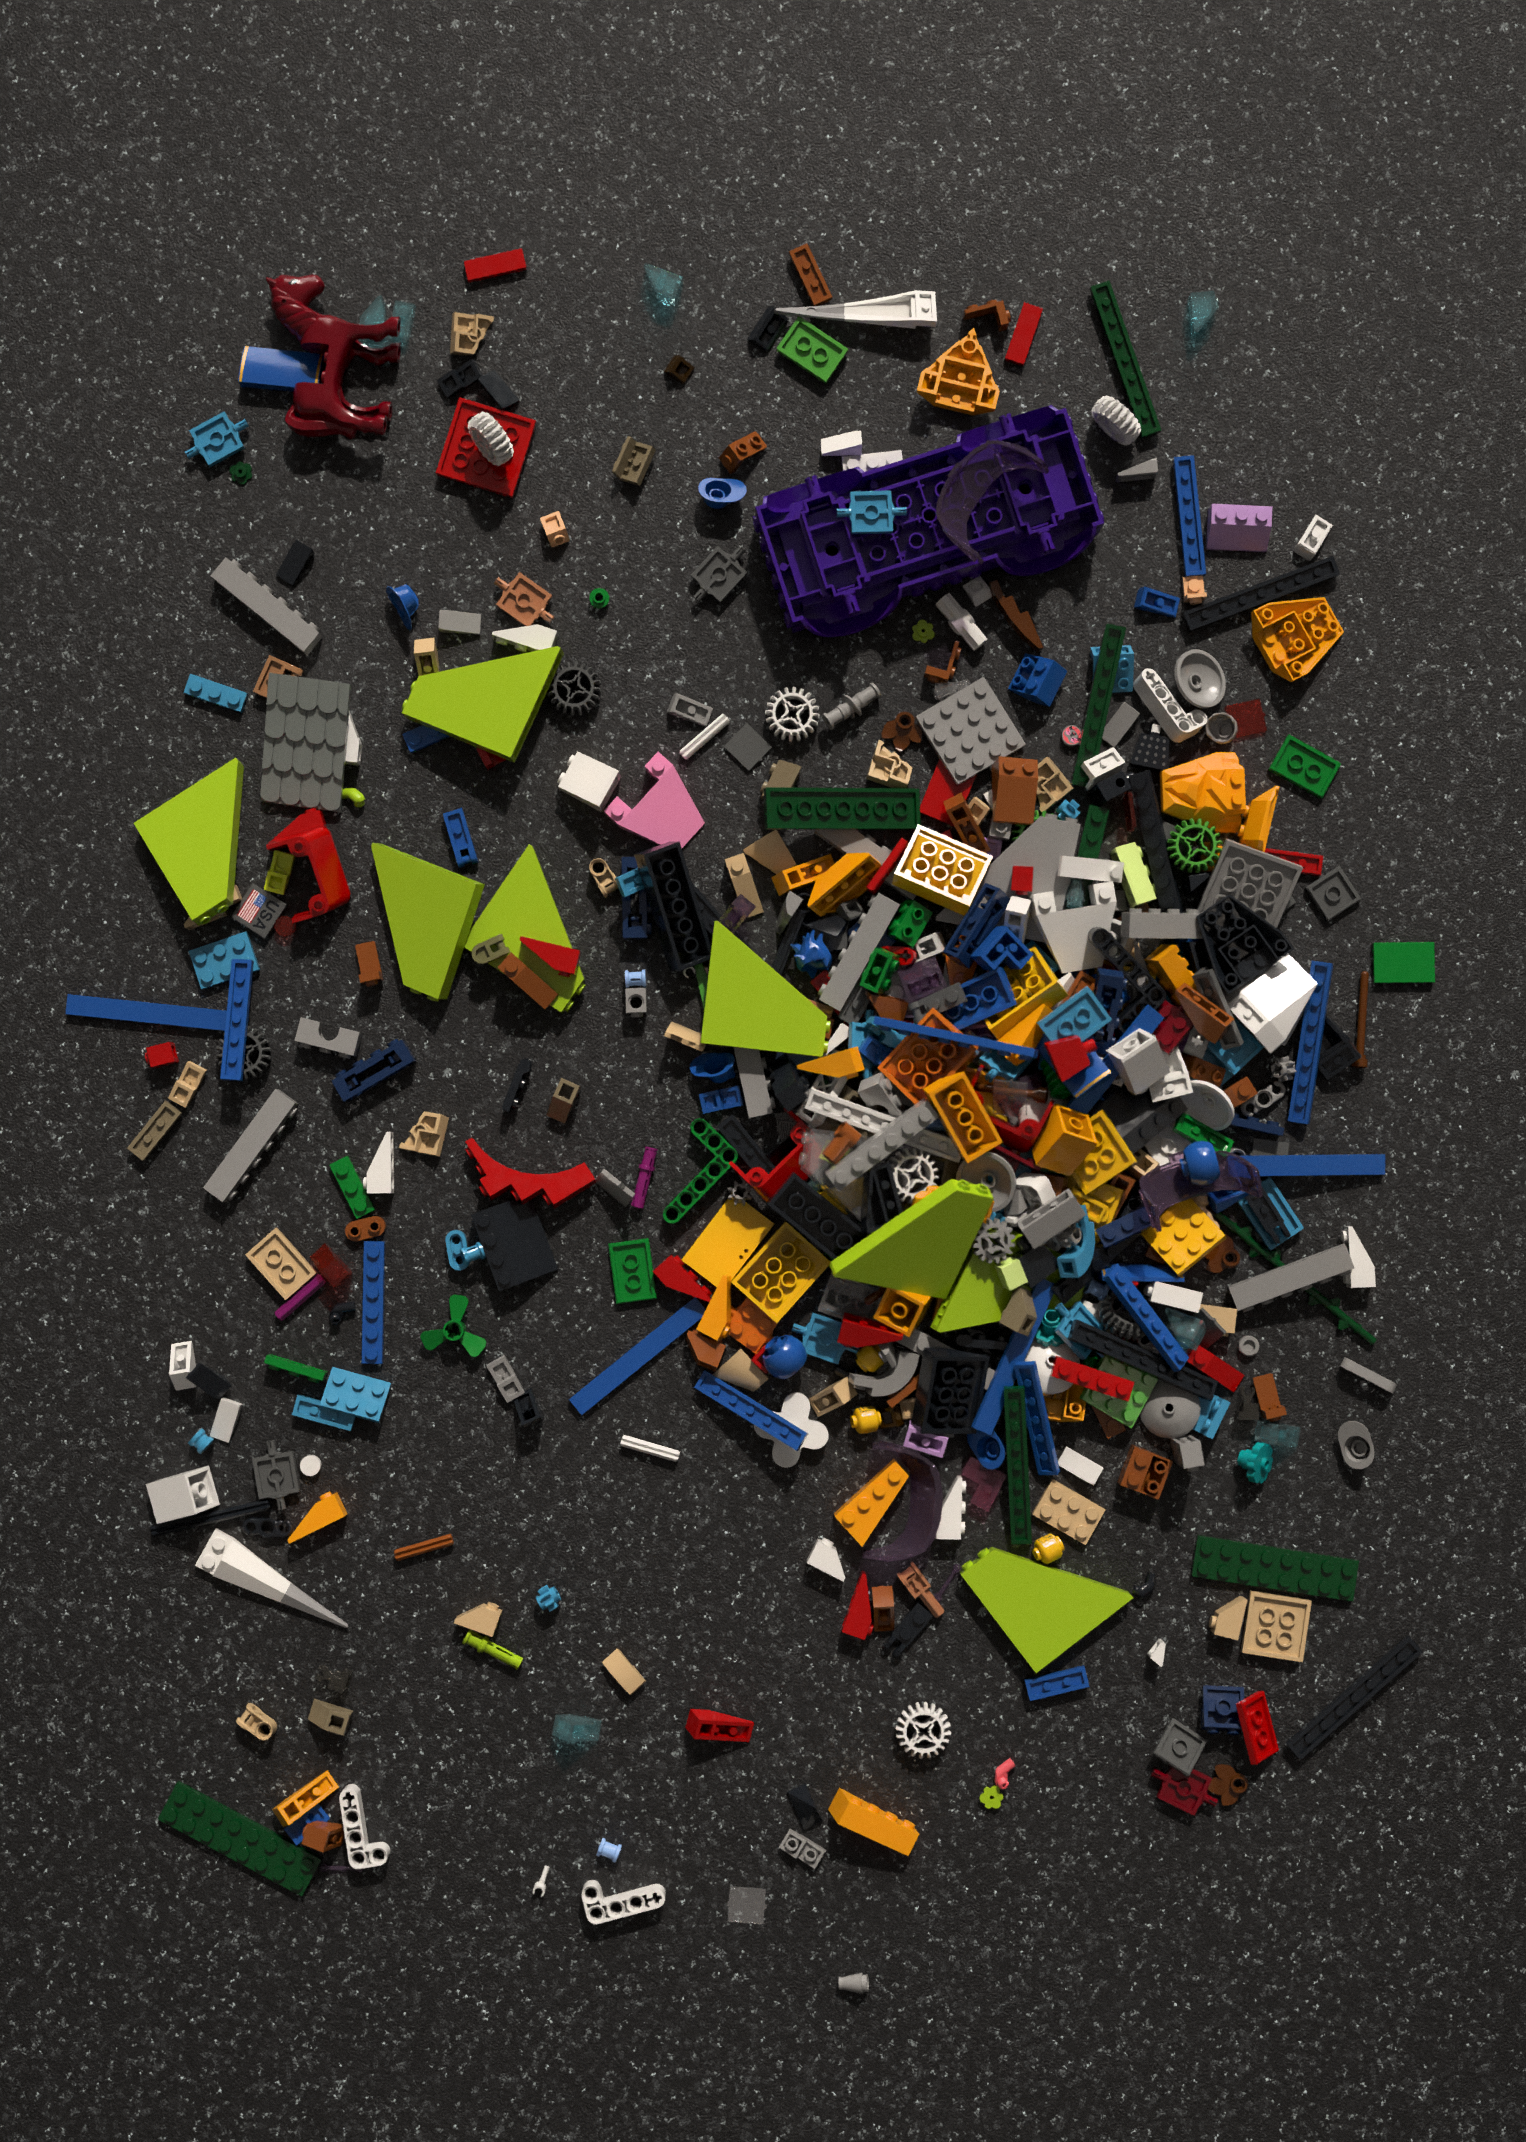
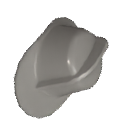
M1345 1422L1338 1431V1440L1343 1458L1350 1467L1364 1469L1374 1459V1445L1370 1433L1360 1422Z

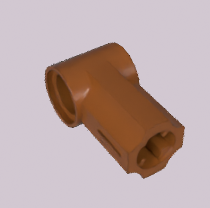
M844 1121L837 1128L834 1138L821 1154L828 1161L836 1165L846 1151L859 1141L861 1134Z

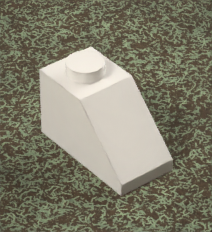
M192 1341L171 1344L169 1376L175 1390L196 1387L195 1384L186 1378L196 1367Z
M817 1538L807 1558V1563L844 1582L845 1574L836 1547L833 1546L834 1543L826 1538L822 1540Z

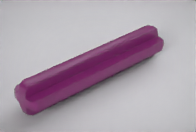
M317 1274L275 1311L276 1317L281 1321L286 1319L326 1283L325 1279L320 1274Z

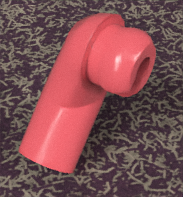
M1011 1758L1007 1759L995 1770L994 1781L1000 1789L1008 1787V1772L1016 1767Z

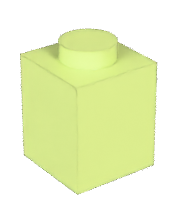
M1007 1256L1006 1260L1000 1259V1263L994 1266L1003 1288L1011 1291L1027 1283L1028 1280L1019 1259Z

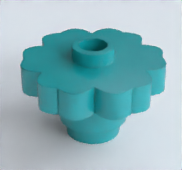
M1050 1309L1045 1312L1035 1335L1038 1344H1042L1045 1347L1052 1344L1058 1347L1065 1343L1055 1332L1063 1317L1057 1310Z
M1257 1442L1252 1447V1450L1240 1451L1237 1463L1243 1469L1248 1470L1247 1478L1250 1482L1262 1484L1267 1479L1273 1462L1271 1457L1273 1449L1270 1444Z

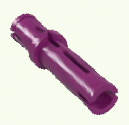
M645 1146L642 1163L639 1164L640 1171L631 1206L644 1208L651 1174L655 1170L653 1166L658 1149Z

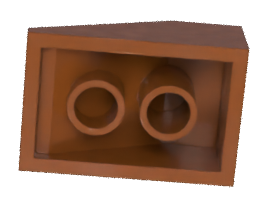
M998 756L992 765L993 822L1020 825L1033 824L1038 785V760Z

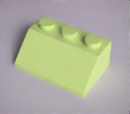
M1133 842L1114 848L1110 852L1112 860L1124 862L1121 884L1123 890H1125L1130 908H1135L1157 899L1155 896L1157 895L1154 883L1151 884L1148 877L1150 876L1149 868L1143 864L1141 859L1143 857L1141 847Z

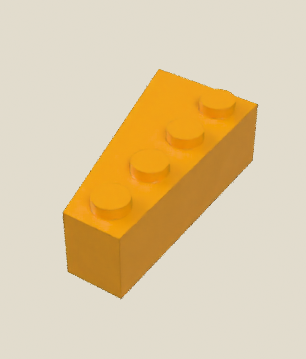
M893 1459L834 1513L836 1519L861 1546L864 1545L908 1479V1473Z

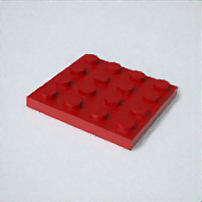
M459 397L436 475L513 498L536 427V420ZM487 412L493 416L502 426L508 438H510V443L513 445V457L500 466L489 462L471 439L468 422L478 413Z

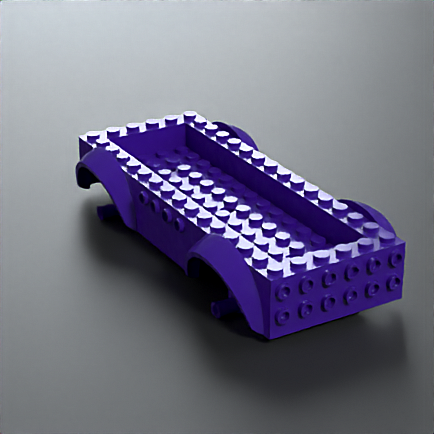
M1050 405L1016 416L1008 413L1006 417L1005 415L1000 416L999 421L958 434L957 443L866 472L860 467H855L818 479L814 475L812 479L810 477L804 480L805 483L764 496L763 505L755 507L753 526L755 532L760 533L759 544L762 552H766L765 562L767 569L773 572L771 580L774 590L779 591V606L781 609H785L784 621L786 627L791 628L792 633L808 629L811 633L822 637L845 636L862 631L883 620L897 607L901 598L910 595L917 597L929 589L936 591L943 588V585L947 583L955 585L962 582V579L970 577V579L977 578L982 575V572L1001 567L1009 574L1018 576L1044 573L1064 565L1081 554L1094 537L1098 536L1104 524V517L1099 509L1097 495L1093 491L1091 477L1087 473L1085 459L1080 452L1079 441L1074 434L1072 420L1068 416L1066 408L1058 410ZM1021 485L1029 486L1030 493L1022 494L1019 491V487ZM891 491L894 508L906 507L907 514L906 516H894L892 533L851 534L849 517L837 518L836 509L849 508L850 492ZM929 515L933 517L934 520L927 521L924 517ZM834 546L837 548L838 553L835 556H829L826 554V549Z

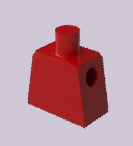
M1077 1035L1044 1043L1058 1079L1061 1082L1066 1081L1089 1066L1090 1061L1087 1054L1098 1050L1093 1039L1082 1043Z

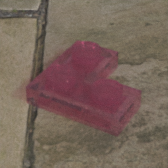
M972 1456L969 1457L961 1472V1475L978 1483L969 1502L988 1512L1007 1475L996 1469L983 1467L979 1460Z

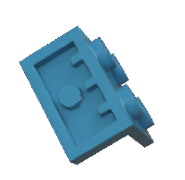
M1130 645L1122 646L1112 693L1133 691L1134 652ZM1090 647V656L1093 661V678L1100 647Z
M1214 1395L1212 1401L1198 1397L1200 1401V1416L1193 1430L1213 1439L1231 1402Z

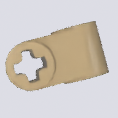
M593 859L589 869L596 880L597 886L606 898L609 893L618 888L615 880L616 876L603 859ZM596 863H602L604 870L601 873H595L593 866Z
M248 1703L246 1705L247 1709L242 1716L236 1719L240 1727L249 1731L260 1740L269 1739L277 1731L275 1720L252 1703ZM263 1724H266V1725L269 1726V1728H270V1733H269V1734L263 1732V1730H262V1725H263Z

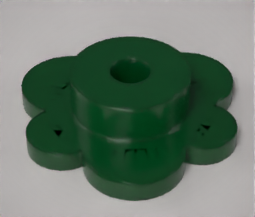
M239 461L236 465L230 467L233 481H238L239 484L244 485L248 479L252 478V467L250 464H243V462Z

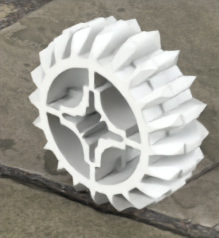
M1103 396L1095 403L1091 410L1092 416L1099 427L1119 444L1130 445L1138 438L1141 432L1138 419L1119 400Z
M487 412L478 413L468 422L469 434L483 456L493 465L497 466L509 461L513 457V445L498 421Z
M796 687L792 688V693H789L788 688H784V695L781 691H777L779 698L771 697L774 704L767 703V707L772 710L765 711V715L771 716L766 719V723H773L769 726V730L776 728L775 736H778L780 732L782 733L781 740H784L786 735H788L789 742H792L793 736H796V740L800 741V734L804 738L808 737L806 730L810 733L814 732L810 725H818V722L813 719H818L820 714L813 712L818 711L819 706H812L816 702L815 698L808 700L811 694L808 692L803 696L804 689L802 688L799 693H796ZM795 699L801 701L803 704L793 706L787 700ZM782 703L785 714L777 720L775 713L778 706ZM808 709L809 719L803 726L800 715ZM789 710L797 712L796 719H792V716L791 718L788 717ZM792 723L798 729L790 730L781 725Z
M904 1148L902 1153L900 1151L895 1153L896 1158H889L892 1162L891 1169L901 1202H904L906 1199V1202L911 1204L916 1194L926 1191L928 1186H937L936 1183H933V1180L939 1179V1176L934 1175V1172H937L939 1169L936 1167L932 1168L935 1160L928 1161L930 1154L923 1156V1150L919 1149L916 1151V1148H911L909 1151L907 1148ZM911 1158L914 1159L908 1168H900L904 1161ZM921 1165L924 1168L925 1177L920 1173ZM904 1172H913L914 1177L918 1179H909L911 1177H908V1174ZM897 1174L902 1177L901 1186L898 1183ZM915 1183L923 1184L917 1191L909 1193L910 1188H913Z
M916 1702V1709L913 1710L912 1706L909 1705V1713L904 1710L902 1711L905 1719L898 1717L897 1720L902 1725H896V1730L901 1731L896 1734V1737L901 1739L899 1741L900 1746L906 1745L904 1748L906 1753L912 1749L911 1756L913 1757L919 1752L920 1759L923 1758V1753H926L927 1757L931 1758L930 1752L933 1751L935 1755H938V1747L941 1750L945 1749L942 1742L949 1743V1739L945 1736L951 1735V1731L946 1729L951 1725L950 1722H944L948 1717L946 1714L941 1715V1708L935 1711V1704L928 1708L927 1702H924L923 1707L920 1708L919 1702ZM919 1715L931 1716L930 1718L928 1717L923 1721H920L917 1718H915ZM936 1720L940 1724V1732L937 1738L931 1732L934 1726L933 1723ZM909 1722L915 1728L911 1740L906 1734ZM918 1726L922 1727L923 1729L927 1727L926 1729L928 1734L925 1732L920 1733ZM922 1740H928L929 1742H932L928 1745L916 1744Z

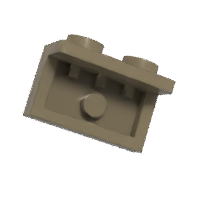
M628 436L622 445L617 461L614 463L612 473L621 481L640 486L656 449L653 446L636 442L632 437Z

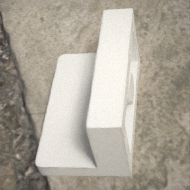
M1114 747L1082 763L1081 768L1090 778L1085 786L1087 790L1100 781L1120 772L1124 766L1125 761Z

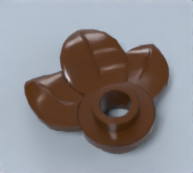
M900 712L895 720L888 721L884 725L882 738H893L895 748L901 752L908 747L910 741L920 743L922 731L915 724V719L911 713ZM907 719L908 724L905 726L902 725L901 720Z
M1227 1235L1224 1241L1204 1256L1210 1260L1206 1269L1213 1273L1222 1272L1225 1268H1234L1240 1261V1255L1234 1249L1233 1240ZM1228 1254H1231L1233 1257L1231 1262L1226 1260Z
M1218 1764L1215 1766L1217 1776L1211 1780L1208 1790L1214 1794L1221 1795L1223 1806L1232 1805L1238 1800L1239 1794L1245 1792L1248 1788V1780L1243 1774L1236 1773L1232 1766ZM1240 1780L1241 1784L1239 1786H1235L1234 1781Z

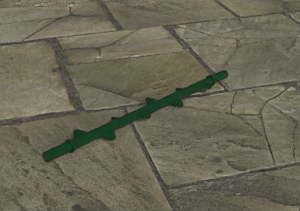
M1223 1213L1214 1214V1217L1225 1225L1229 1231H1232L1250 1246L1249 1256L1251 1258L1261 1255L1276 1268L1285 1265L1280 1261V1249L1269 1252L1251 1237L1253 1227L1249 1225L1240 1228L1236 1225V1222L1231 1221ZM1313 1287L1304 1290L1310 1295L1308 1301L1310 1306L1320 1303L1339 1318V1330L1350 1327L1354 1333H1357L1369 1344L1373 1345L1377 1339L1361 1327V1324L1356 1323L1339 1309L1341 1301L1339 1297L1328 1300Z

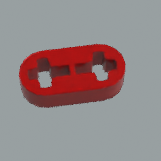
M898 946L881 947L899 956L900 954H911V958H908L907 962L905 958H899L900 965H912L917 959V953L913 948Z

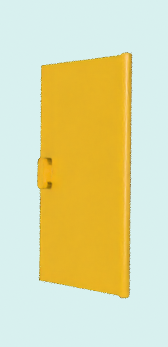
M727 1199L682 1258L683 1262L716 1287L723 1275H730L732 1281L774 1226L773 1222L747 1202H745V1206L742 1203H737L734 1206L735 1201Z

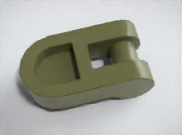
M499 934L474 946L472 958L479 964H487L511 952L504 944L503 934ZM496 944L498 951L493 953L490 946Z

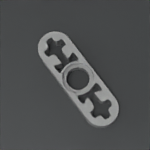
M1344 1357L1340 1367L1392 1394L1397 1387L1396 1383Z

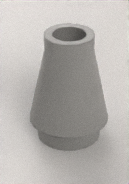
M863 1972L839 1977V1990L860 1994L869 1991L868 1975H863Z

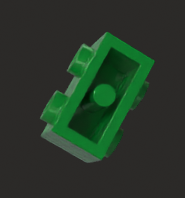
M905 900L900 904L896 918L890 922L886 935L904 947L913 948L933 912L915 900Z
M875 948L869 957V963L861 976L859 985L875 993L885 994L891 987L893 973L899 968L900 956L884 948Z

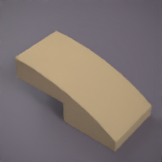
M188 1061L179 1080L175 1082L168 1099L186 1108L198 1090L207 1070Z
M619 1649L613 1651L602 1661L607 1670L630 1695L646 1682L635 1666L630 1664Z

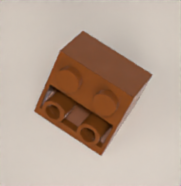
M1131 1444L1117 1483L1159 1500L1173 1461Z

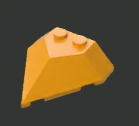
M974 328L961 341L956 342L937 358L936 362L929 368L921 372L917 387V393L933 406L968 415L995 411L1000 392L992 377V371L983 349L978 343Z

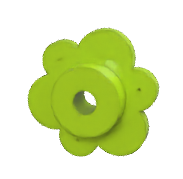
M925 620L918 621L917 625L912 627L914 632L912 635L913 639L922 643L933 639L935 635L932 630L933 625L931 623L927 624Z
M985 1787L984 1793L979 1797L980 1801L985 1803L987 1809L991 1807L994 1809L999 1808L1001 1800H1003V1794L1000 1793L999 1787Z

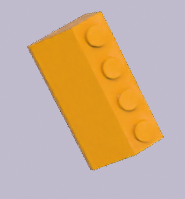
M964 1072L940 1078L923 1088L957 1152L966 1163L971 1162L1003 1142Z

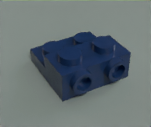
M1203 1685L1201 1730H1207V1734H1219V1730L1227 1731L1228 1735H1239L1242 1727L1236 1703L1244 1699V1687Z

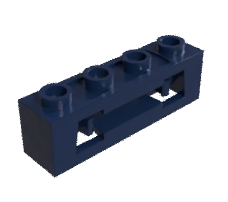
M622 857V875L627 873L628 870L638 868L635 857ZM645 889L639 890V914L642 916V926H639V917H631L632 927H629V916H632L631 895L622 897L624 940L648 939V934H652V923L648 922V914H651L649 902H647Z
M985 883L943 952L954 963L970 969L974 962L970 956L993 931L1005 912L1010 898L1000 888ZM985 897L986 900H987V903H981V904H980V902L982 901V899ZM959 936H965V941H963L961 938L958 940ZM957 940L961 943L959 948L953 947Z
M1098 968L1093 994L1101 1005L1104 999L1102 989L1104 995L1110 996L1107 1013L1112 1020L1105 1025V1036L1102 1027L1095 1032V1036L1092 1034L1086 1039V1041L1094 1040L1098 1049L1095 1051L1096 1053L1107 1054L1106 1050L1115 1045L1113 1033L1114 1029H1118L1119 1026L1117 1013L1118 1010L1122 1009L1123 998H1121V993L1126 990L1127 979L1124 978L1122 971Z
M395 1039L387 1044L388 1048L381 1051L378 1049L371 1053V1058L363 1061L361 1059L355 1062L351 1070L347 1072L342 1070L335 1074V1079L332 1080V1083L343 1102L354 1099L417 1062L406 1042ZM396 1052L395 1055L388 1057L390 1063L394 1065L402 1060L393 1067L388 1066L362 1082H359L355 1077L348 1081L351 1077L359 1076L387 1060L386 1057ZM360 1083H361V1086H359V1087H357L356 1089L352 1090V1088H354L355 1086L360 1085Z

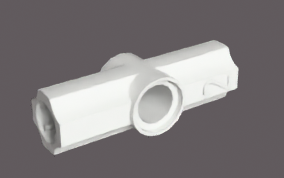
M950 593L936 603L937 608L948 619L952 630L957 635H961L973 651L987 641L986 636L975 625L971 614L966 609H962Z

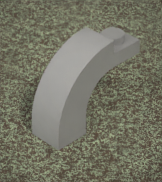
M895 1348L896 1366L894 1368L889 1366L884 1373L877 1376L849 1373L848 1381L856 1389H866V1393L870 1396L890 1395L903 1388L910 1381L917 1368L919 1354L912 1350Z

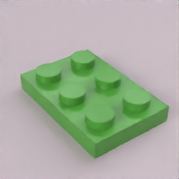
M798 316L776 348V351L826 384L848 353V348Z

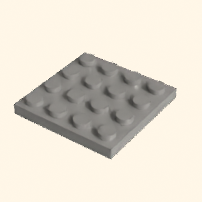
M984 677L915 717V720L956 786L992 766L998 756L1007 757L1026 745Z
M1226 839L1196 909L1199 910L1198 913H1202L1205 909H1208L1230 894L1277 928L1303 867Z

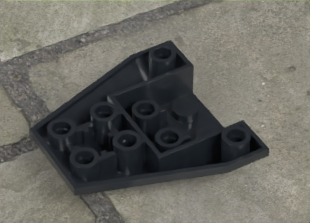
M1230 894L1196 916L1212 969L1227 995L1241 988L1294 950L1280 930Z

